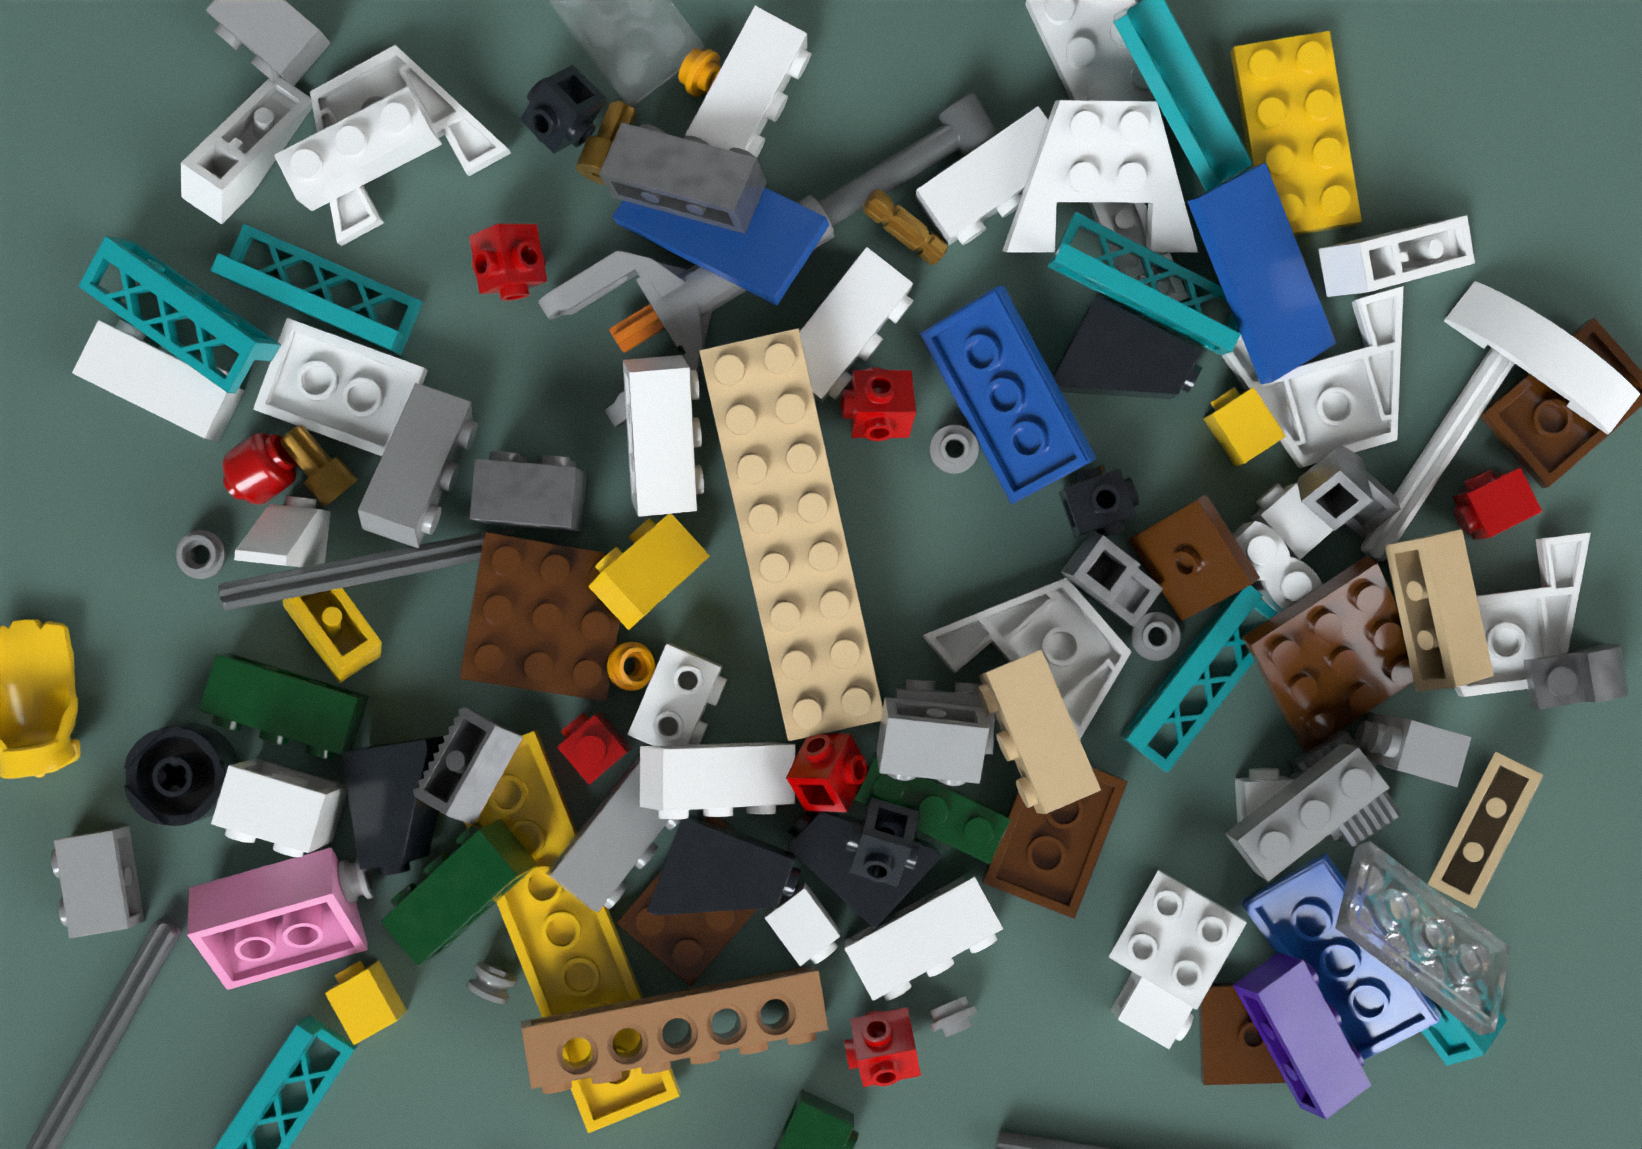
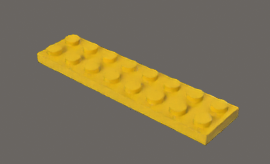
M534 730L524 734L475 823L480 822L485 827L502 819L538 863L533 870L496 903L541 1016L545 1017L643 998L608 908L603 905L599 912L589 909L545 874L578 832L538 731ZM465 822L467 829L473 825ZM623 1028L615 1034L612 1045L619 1052H630L638 1045L640 1034L633 1028ZM573 1038L564 1045L562 1054L568 1061L580 1062L590 1053L591 1044L583 1038ZM641 1067L621 1071V1079L602 1084H593L591 1077L571 1081V1091L587 1132H593L680 1097L681 1091L672 1068L652 1074H642Z

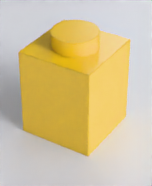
M1236 387L1230 389L1210 403L1215 411L1203 418L1234 467L1245 464L1286 437L1254 387L1241 394Z
M360 960L334 975L338 984L325 993L353 1045L398 1021L407 1012L380 961L365 968Z

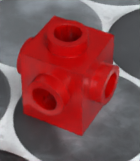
M495 224L469 236L473 256L472 267L477 278L479 294H500V300L502 301L518 300L530 296V288L547 282L545 258L541 249L537 224Z
M879 367L853 370L849 390L841 391L840 400L842 419L850 420L851 438H867L871 441H884L889 438H909L916 415L912 370H885Z
M824 733L806 737L786 779L805 811L848 812L860 785L866 778L869 766L851 734Z
M908 1007L886 1012L872 1011L864 1016L850 1018L853 1038L844 1040L849 1070L859 1068L863 1087L872 1085L889 1086L899 1080L921 1076Z

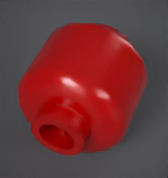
M256 432L224 455L222 462L225 475L223 483L227 491L238 500L244 499L251 504L263 505L295 482L297 463L281 445L280 440L282 437L275 434L269 435Z

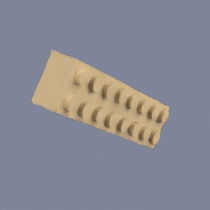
M799 329L699 350L788 741L881 721L882 702Z

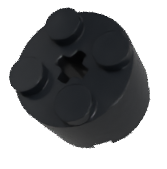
M189 723L154 730L140 738L126 757L124 766L127 784L124 785L126 797L133 809L144 819L152 823L169 826L190 824L214 815L228 766L240 762L231 743L220 732L211 727L198 723ZM179 766L185 768L187 782L181 783L178 779L182 774Z

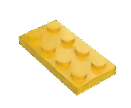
M1330 31L1234 46L1230 54L1246 149L1253 163L1249 167L1252 168L1266 163L1294 236L1356 226L1361 223L1362 218Z

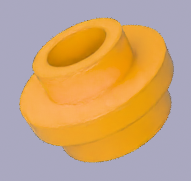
M695 48L685 57L679 70L678 79L680 83L685 85L687 93L694 97H699L705 92H709L722 68L720 66V55L711 49L703 51L700 48Z
M638 642L619 644L612 650L607 661L609 678L613 684L623 690L634 691L643 688L650 682L655 671V661L652 653L646 646ZM631 657L635 667L633 672L627 675L624 671V662L627 658Z

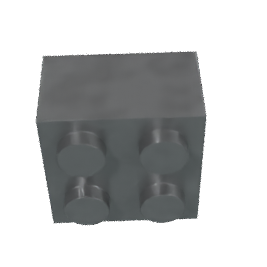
M490 451L489 460L475 459L470 519L486 524L583 532L587 473L576 468V462L570 461V458L540 455L539 464L527 463V458L521 457L518 453Z

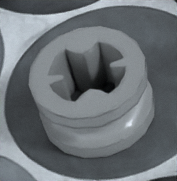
M358 857L355 863H350L347 859L339 862V882L348 903L357 902L360 895H364L367 899L376 896L377 888L373 868L360 870Z
M477 962L474 968L477 977L468 981L467 988L486 1000L506 1004L510 997L507 993V988L515 986L516 977L495 965Z

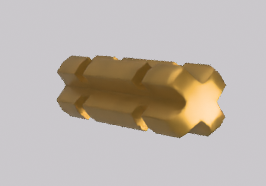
M877 189L873 191L862 206L864 213L876 223L882 222V225H884L883 229L911 251L916 250L918 256L929 265L937 264L947 252L946 242L936 233H929L928 227L899 204L894 206L893 199L882 190Z

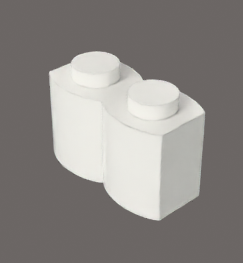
M1258 521L1243 523L1232 534L1260 576L1253 583L1254 588L1263 594L1261 600L1278 613L1322 585L1321 580L1313 569L1301 560L1290 557L1283 539L1269 526Z

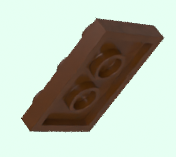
M1595 318L1587 320L1571 335L1612 366L1640 393L1608 435L1568 408L1569 400L1528 372L1488 406L1480 416L1483 422L1541 488H1548L1642 407V371Z
M1092 767L1101 791L1047 814L1036 813L1034 806L1027 808L1017 788L1007 814L1011 821L990 865H987L982 878L983 884L1075 919L1128 781Z
M707 816L705 819L738 832L722 817ZM661 870L622 915L617 924L691 987L757 909L658 916L647 912V909L661 875Z

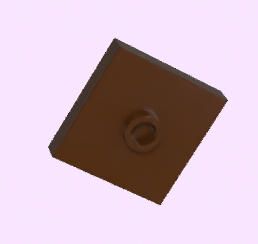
M1206 494L1129 539L1155 582L1163 588L1164 596L1181 621L1252 585L1260 578Z
M1235 983L1212 984L1199 1006L1201 1082L1204 1085L1286 1083L1234 989L1233 984Z

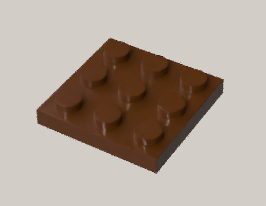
M484 532L459 678L606 701L610 683L607 661L610 653L616 647L620 621L588 586L600 574L595 565L608 553Z
M1369 556L1364 557L1242 637L1295 741L1305 752L1414 682L1397 604L1378 563Z

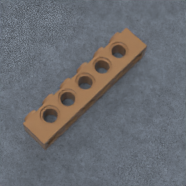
M811 965L521 1021L531 1089L541 1087L543 1094L569 1090L572 1088L571 1081L590 1077L593 1084L616 1081L622 1078L621 1071L640 1067L642 1074L663 1072L671 1068L670 1061L690 1058L691 1064L708 1063L720 1059L719 1052L739 1048V1054L758 1053L769 1049L768 1042L786 1038L789 1045L804 1044L816 1040V1032L829 1030L819 971ZM772 999L782 1000L784 1004L782 1018L773 1024L763 1023L761 1020L763 1005ZM722 1009L734 1010L737 1017L735 1026L726 1033L713 1031L712 1019L714 1015ZM674 1018L686 1020L688 1032L683 1040L670 1043L663 1039L662 1031L668 1021ZM623 1028H633L640 1034L638 1045L630 1052H619L612 1045L615 1034ZM573 1038H583L591 1044L590 1053L580 1062L568 1061L562 1054L564 1045Z

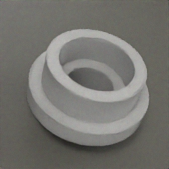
M948 425L941 428L933 436L930 443V456L933 463L946 473H962L968 470L978 457L979 446L976 437L969 429L960 425ZM951 440L959 441L964 449L962 456L958 458L948 456L945 451L946 443Z
M197 530L188 533L180 540L176 549L178 566L186 575L192 578H211L222 570L226 562L227 553L223 541L216 534L209 531ZM201 546H206L210 552V557L204 564L199 563L196 559V551Z
M1161 612L1146 613L1135 628L1132 627L1131 643L1135 651L1143 658L1153 661L1164 660L1177 650L1180 643V630L1175 620L1169 615ZM1154 627L1161 628L1165 635L1164 641L1158 646L1152 645L1148 640V633Z
M965 996L930 1011L934 1021L930 1026L933 1032L942 1029L945 1037H949L972 1027L973 1025L969 1017L978 1012L975 1006L970 1007Z

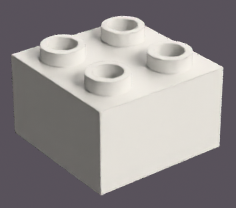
M258 758L229 765L211 824L226 828L225 836L247 843H254L256 838L273 842V850L278 853L292 857H303L304 852L310 853L333 842L348 793L347 785Z
M1158 870L1110 953L1109 958L1197 1010L1247 922L1163 871Z

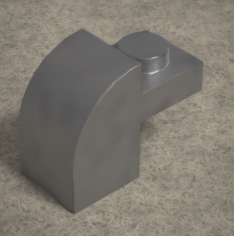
M1344 446L1336 447L1302 474L1297 481L1300 499L1303 504L1334 531L1345 523L1362 539L1401 510L1398 499L1365 469L1363 459Z
M1095 532L1088 534L1061 571L1063 576L1068 578L1084 594L1093 597L1127 625L1134 628L1163 589L1138 569L1141 564L1104 535Z
M1602 644L1570 649L1565 654L1524 660L1532 709L1540 710L1584 702L1597 703L1629 695L1622 650L1619 644Z

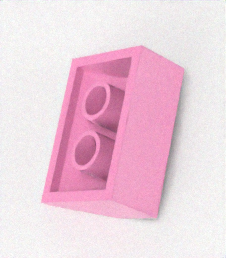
M332 847L303 855V857L265 865L257 869L189 888L187 935L227 990L368 950L367 939L357 903H348L342 892L338 875V864L340 861Z

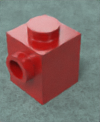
M1521 467L1503 471L1495 476L1491 469L1481 472L1463 482L1466 490L1452 496L1457 505V508L1454 509L1455 518L1461 529L1466 534H1471L1474 540L1491 538L1543 512Z
M584 712L561 731L567 739L557 746L589 785L632 749L602 712L595 714L590 719Z

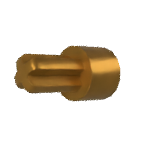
M619 100L609 104L597 136H589L576 164V170L585 178L605 185L599 174L621 123L633 125L636 118V110L633 107Z
M304 426L294 427L280 440L283 448L309 477L303 483L323 507L327 506L358 481V478L339 456L331 459Z

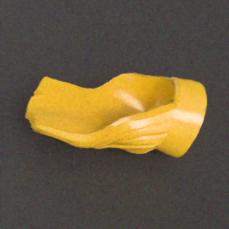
M24 619L13 621L9 627L0 626L1 778L12 779L30 776L41 778L47 773L58 771L73 763L81 755L79 739H71L70 736L74 730L78 714V699L75 690L74 652L69 629L63 623L46 621L42 624L38 619Z

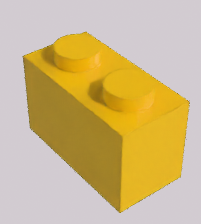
M672 513L665 516L657 524L651 518L646 520L629 536V539L634 543L630 548L622 553L618 547H615L595 565L600 574L588 587L628 630L710 557Z
M343 588L283 599V607L339 684L381 657V640Z

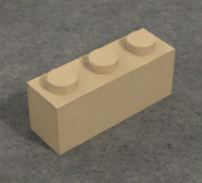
M1462 529L1384 545L1416 692L1455 688L1494 676Z
M1042 649L979 675L983 684L977 687L979 699L988 715L992 713L996 715L1002 730L996 734L997 741L1006 760H1015L1022 777L1016 780V785L1027 808L1034 806L1036 813L1047 814L1101 791Z
M1495 752L1427 885L1475 909L1539 787L1543 774Z

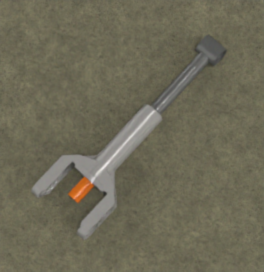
M970 94L945 109L938 116L943 126L832 192L819 202L812 198L811 195L797 202L825 216L828 220L829 227L814 249L834 238V228L832 225L840 223L863 209L864 202L873 191L878 189L887 194L959 150L962 157H965L999 133L976 94ZM617 250L556 287L538 302L548 320L555 319L561 315H573L639 275L636 281L650 304L609 328L615 341L625 354L666 329L679 352L683 349L686 352L682 356L690 370H696L697 374H699L702 362L699 350L705 349V340L712 311L747 290L696 264L689 269H683L656 262L652 258ZM625 391L620 393L615 403L605 410L615 428L627 423Z

